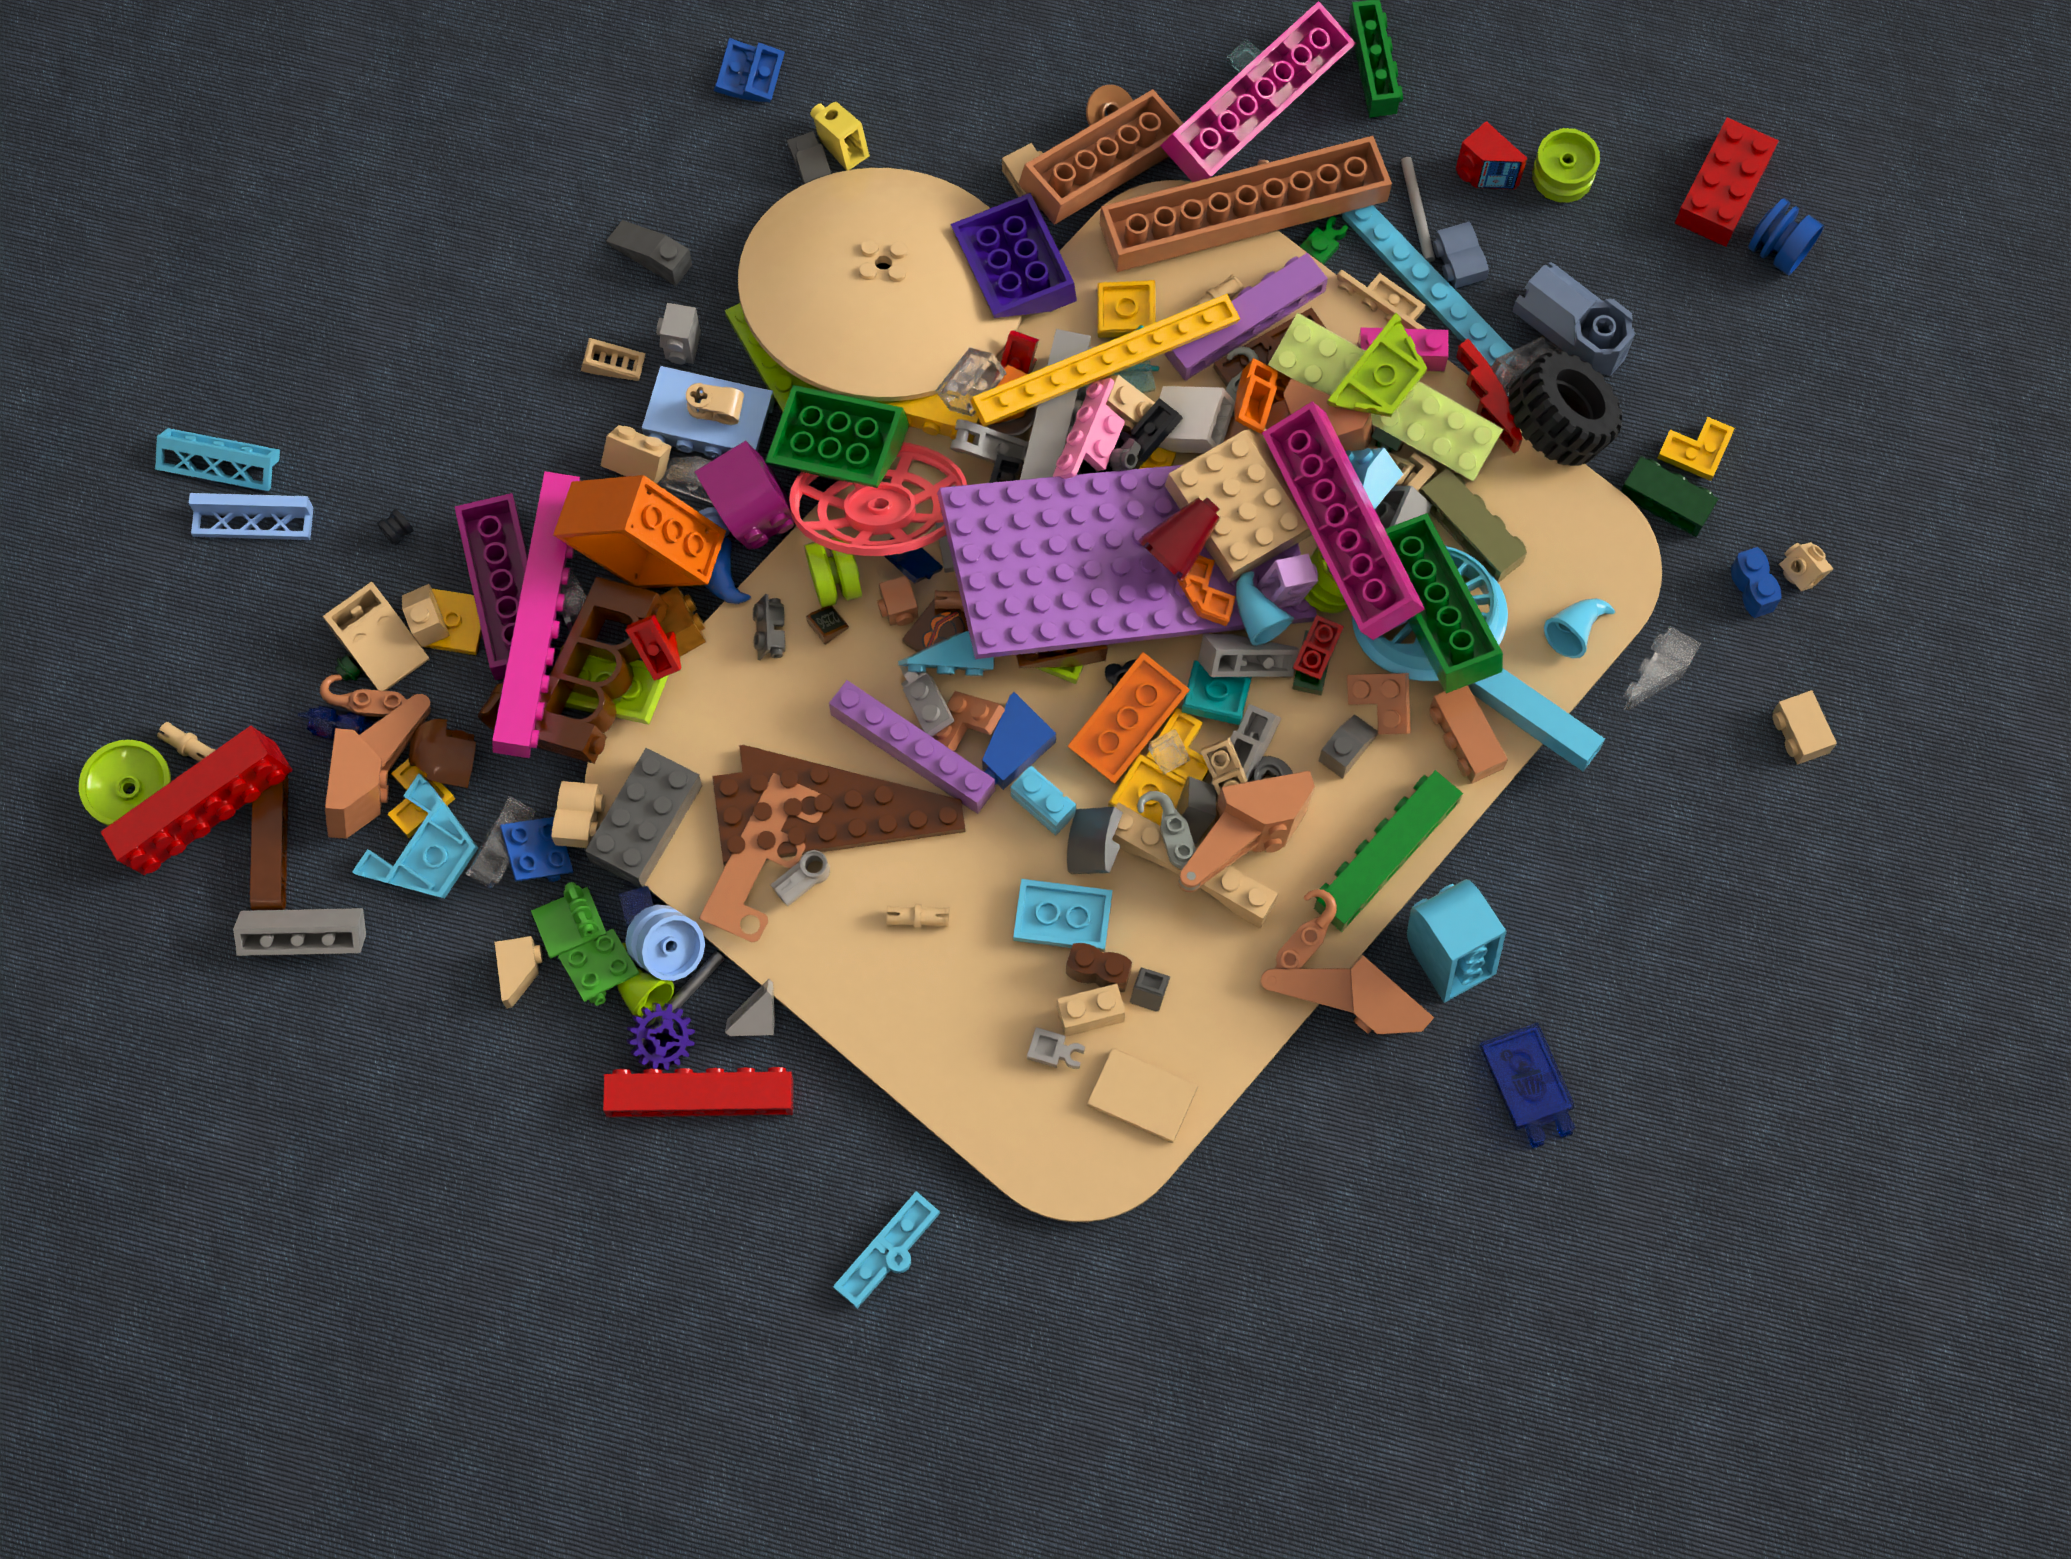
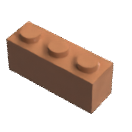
M1467 685L1447 694L1444 691L1435 695L1429 712L1434 723L1441 725L1445 733L1443 734V739L1450 751L1454 750L1459 759L1457 760V765L1461 774L1464 777L1468 776L1470 782L1474 783L1503 770L1508 759L1469 686Z

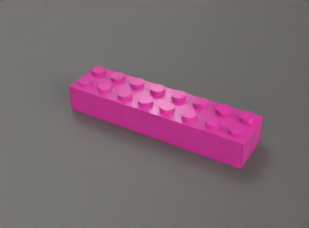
M1318 1L1160 146L1192 182L1212 177L1356 43Z
M1312 401L1262 432L1360 632L1374 640L1425 610L1326 412Z

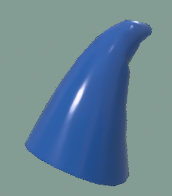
M724 538L709 584L704 586L713 595L725 602L740 604L750 600L751 596L740 592L735 587L731 574L732 543L729 539Z

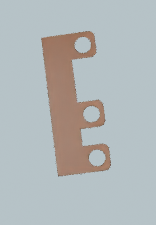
M773 773L768 782L767 789L763 792L758 802L768 803L772 808V815L768 820L760 821L756 819L753 812L741 835L745 841V849L739 854L732 853L699 917L700 920L749 942H757L768 924V917L766 914L744 905L766 859L791 869L799 862L805 850V843L795 845L797 847V854L793 859L783 860L778 856L777 850L779 845L783 842H789L788 834L781 831L788 817L784 811V803L790 798H796L800 802L809 796L816 798L820 793L798 783L793 788H786L781 784L780 775ZM818 811L813 815L801 812L797 817L810 823H816L821 819L823 812ZM770 831L774 834L776 843L773 848L765 850L759 847L757 838L761 832ZM747 915H754L760 921L758 931L753 934H746L740 928L742 918Z

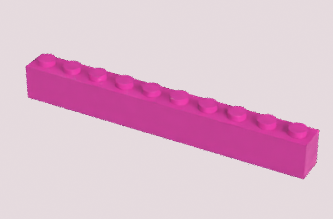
M544 472L492 740L493 753L530 758L531 748L537 749L540 731L535 730L536 720L542 721L545 703L540 702L542 693L548 692L550 675H545L547 665L552 666L554 661L555 648H550L552 638L557 639L559 634L560 621L555 620L557 611L563 612L565 594H560L562 585H568L570 568L566 567L567 558L572 559L574 554V548L553 536L571 482L580 481V477Z

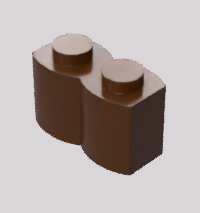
M1075 943L1072 945L1066 963V974L1077 982L1096 983L1099 987L1118 984L1119 991L1125 992L1131 973L1132 961L1119 953H1102L1098 948L1090 944Z

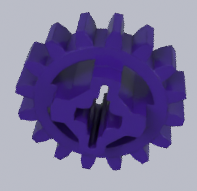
M653 1003L652 1011L642 1007L643 1016L633 1015L632 1017L637 1023L636 1026L627 1027V1030L633 1033V1037L626 1041L628 1044L635 1045V1048L630 1052L631 1055H641L638 1062L642 1065L649 1062L651 1069H657L659 1063L664 1070H669V1062L679 1066L680 1060L678 1057L680 1055L689 1057V1053L685 1050L686 1046H694V1042L688 1040V1035L694 1034L695 1030L686 1026L690 1023L691 1019L689 1017L681 1018L683 1013L681 1008H676L672 1012V1004L665 1003L663 1009H661L659 1003ZM656 1017V1020L653 1024H651L648 1027H645L651 1019ZM672 1019L677 1024L680 1035L676 1034ZM650 1033H664L666 1036L672 1037V1039L658 1040L656 1037L651 1036ZM642 1038H645L649 1045V1053L643 1046ZM673 1046H676V1048L671 1053L666 1055L667 1050H669Z

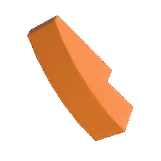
M1255 358L1242 370L1236 394L1235 421L1260 434L1264 432L1277 390L1275 381L1278 370Z

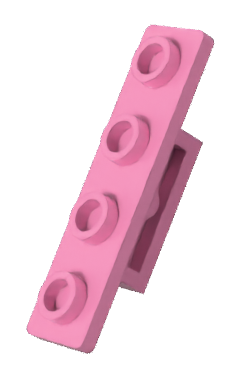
M1111 378L1094 381L1087 388L1086 397L1076 414L1074 426L1066 438V445L1062 455L1057 460V467L1053 477L1059 476L1064 479L1075 477L1083 459L1096 471L1106 469L1125 423L1122 418L1106 405L1115 383Z

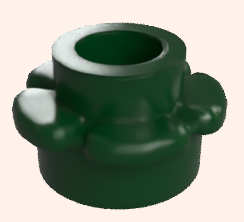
M346 654L342 659L337 658L338 666L335 669L346 681L349 679L357 681V677L363 671L349 654Z

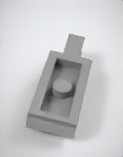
M900 666L903 675L907 679L902 683L903 691L923 731L932 737L955 720L933 677L927 671L908 672V666Z

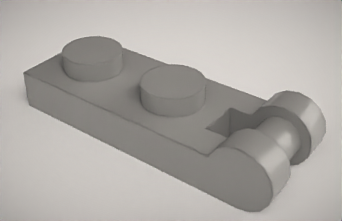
M958 419L956 421L955 430H957L956 439L952 440L951 450L995 463L997 454L1025 460L1029 442L967 420ZM969 434L975 435L973 444L967 442Z

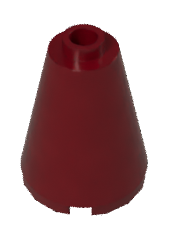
M1207 497L1203 501L1200 498H1196L1144 534L1138 542L1143 547L1148 542L1149 544L1145 548L1174 575L1180 571L1176 577L1182 582L1189 574L1220 520V517L1216 514L1220 509Z

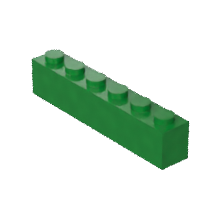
M1436 770L1429 777L1423 775L1413 787L1416 792L1409 799L1404 796L1394 808L1396 814L1390 820L1385 817L1375 828V837L1370 842L1365 839L1354 852L1357 855L1350 864L1345 861L1334 874L1337 877L1331 885L1325 883L1320 888L1329 892L1335 899L1337 909L1331 924L1339 931H1344L1460 803L1463 793ZM1316 897L1314 909L1319 914H1322L1326 904L1322 898Z

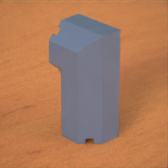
M1550 262L1548 266L1543 265L1525 286L1527 290L1524 295L1525 298L1519 295L1516 299L1512 312L1563 351L1567 352V354H1574L1580 357L1581 361H1587L1591 364L1596 372L1599 371L1601 374L1611 376L1625 361L1635 336L1634 328L1632 329V313L1614 299L1602 301L1554 263Z

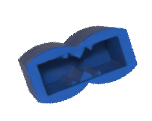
M1758 547L1738 553L1731 566L1733 582L1743 592L1744 606L1753 618L1774 612L1781 600L1779 583L1769 573L1768 559Z

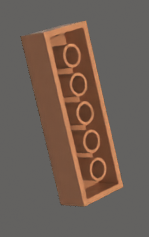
M1152 89L1026 163L1018 185L1026 194L1031 193L1036 205L1055 225L1169 157L1160 145L1184 123Z

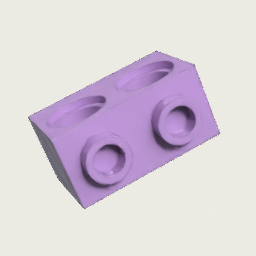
M1309 554L1279 559L1272 564L1257 584V587L1266 598L1281 609L1296 606L1301 603L1318 582V571L1315 564L1311 562Z

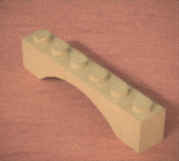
M1118 802L1115 808L1123 812L1112 840L1118 843L1120 849L1125 852L1150 860L1180 875L1181 870L1172 865L1168 858L1160 826ZM1231 866L1225 868L1200 887L1225 905L1235 915L1260 929L1276 904L1278 896L1277 892Z

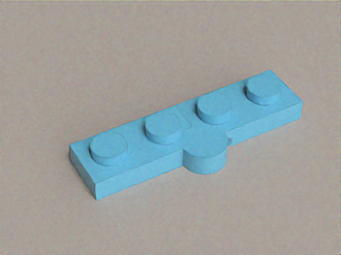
M916 1191L835 1283L833 1288L858 1309L890 1271L900 1274L909 1269L911 1256L908 1250L938 1217L940 1211Z

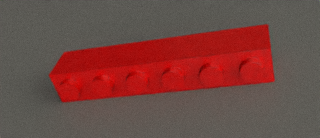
M747 1067L738 1068L737 1072H724V1069L708 1068L706 1073H693L692 1069L687 1068L675 1069L674 1073H662L660 1069H645L643 1074H631L630 1070L616 1069L612 1071V1074H604L603 1111L606 1117L793 1115L792 1072H786V1068L771 1067L768 1068V1072H755L754 1068Z

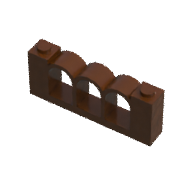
M596 577L552 669L548 692L541 694L540 702L545 703L542 721L536 720L535 730L540 731L538 748L595 764L598 755L602 753L607 737L603 733L609 730L615 721L617 712L613 699L622 696L632 685L634 674L630 663L640 658L630 637L618 645L601 643L596 641L606 619L629 625L654 614L660 624L666 616L668 605L657 592ZM589 655L616 662L614 672L604 681L591 682L578 678ZM571 692L599 699L597 709L587 718L573 719L561 715Z

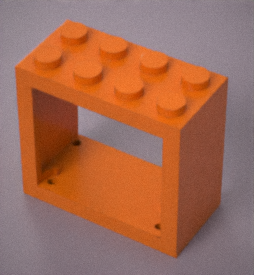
M638 475L571 482L553 536L634 587L658 588L708 585L726 530L646 476Z

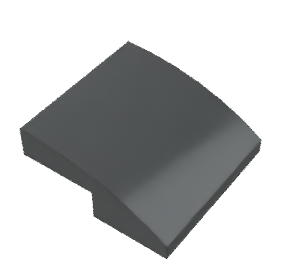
M1115 807L1076 809L1067 847V868L1069 873H1110L1120 849V845L1112 839L1123 812Z

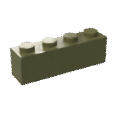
M1447 467L1421 488L1420 494L1432 504L1429 511L1432 516L1470 556L1485 567L1498 583L1524 562L1527 554L1524 543L1518 537H1513L1506 530V526L1497 515L1493 516L1486 509V505L1477 494L1473 495L1468 490L1465 481L1459 474H1453Z

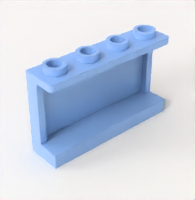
M660 366L642 425L643 435L656 437L663 443L674 446L682 452H701L713 459H716L744 441H747L758 452L768 414L772 413L775 404L773 391ZM695 383H703L718 387H731L743 392L744 398L738 424L726 425L717 421L692 417L687 410V389Z

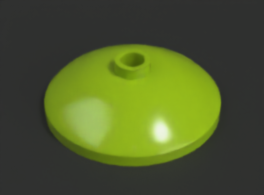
M137 740L115 741L98 749L85 763L79 778L80 799L85 809L93 818L109 826L170 783V769L163 756L152 746ZM129 787H135L133 793L126 794V790Z

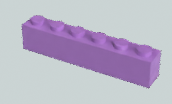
M1308 253L1300 258L1297 256L1293 257L1285 264L1284 268L1276 273L1274 271L1268 273L1259 284L1254 287H1246L1238 294L1237 298L1231 301L1240 317L1237 324L1165 353V356L1186 381L1230 353L1233 349L1246 343L1324 293L1328 278Z
M846 680L829 702L831 716L953 798L960 799L962 804L978 814L995 792L994 778L848 680Z

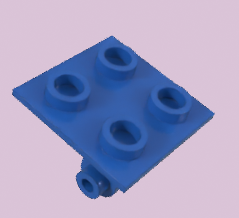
M554 817L500 825L515 882L542 877L548 878L549 882H555L561 879L560 875L573 873L566 846L555 845L551 837Z

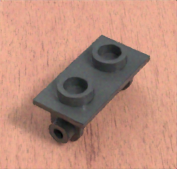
M765 594L753 607V620L756 621L757 632L754 635L753 643L754 648L757 649L758 660H761L767 653H771L772 658L783 657V652L786 651L785 631L774 630V626H784V605L780 599H768V594Z

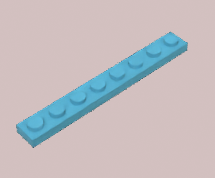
M1373 205L1342 214V218L1461 342L1469 339L1486 359L1495 375L1516 360L1518 354Z

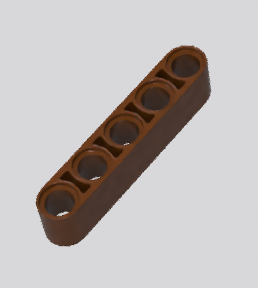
M288 774L281 783L270 786L261 793L257 800L252 802L250 906L252 911L285 910Z

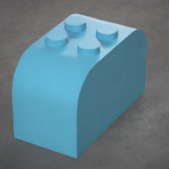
M1465 879L1456 885L1450 884L1440 890L1436 896L1430 899H1422L1412 907L1407 930L1408 942L1412 952L1444 1003L1497 973L1506 930L1479 889L1470 880Z

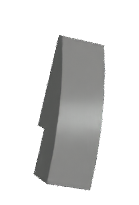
M1251 704L1248 705L1238 730H1234L1230 738L1248 782L1265 754L1281 720L1280 717Z

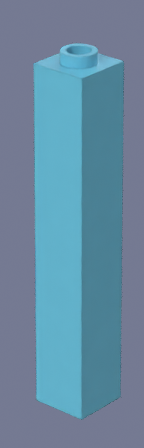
M1502 669V672L1468 685L1473 695L1581 771L1586 769L1602 747L1605 738L1505 669Z

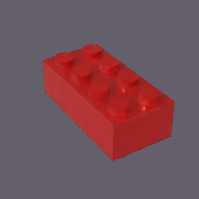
M1727 117L1680 208L1675 224L1727 247L1772 158L1779 140Z

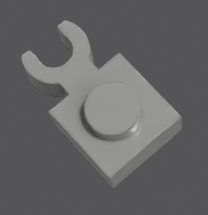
M1036 1027L1027 1059L1056 1068L1060 1059L1065 1061L1068 1067L1079 1069L1080 1062L1072 1060L1070 1055L1073 1052L1084 1054L1085 1047L1079 1043H1073L1069 1046L1064 1045L1065 1035Z

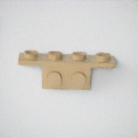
M1340 270L1337 274V280L1341 282L1338 287L1347 290L1351 296L1354 292L1364 298L1361 302L1362 304H1367L1374 312L1379 308L1387 314L1384 318L1385 320L1390 321L1393 315L1397 313L1402 319V325L1407 329H1426L1416 322L1417 318L1425 310L1426 305L1381 273L1376 276L1368 287L1343 270Z

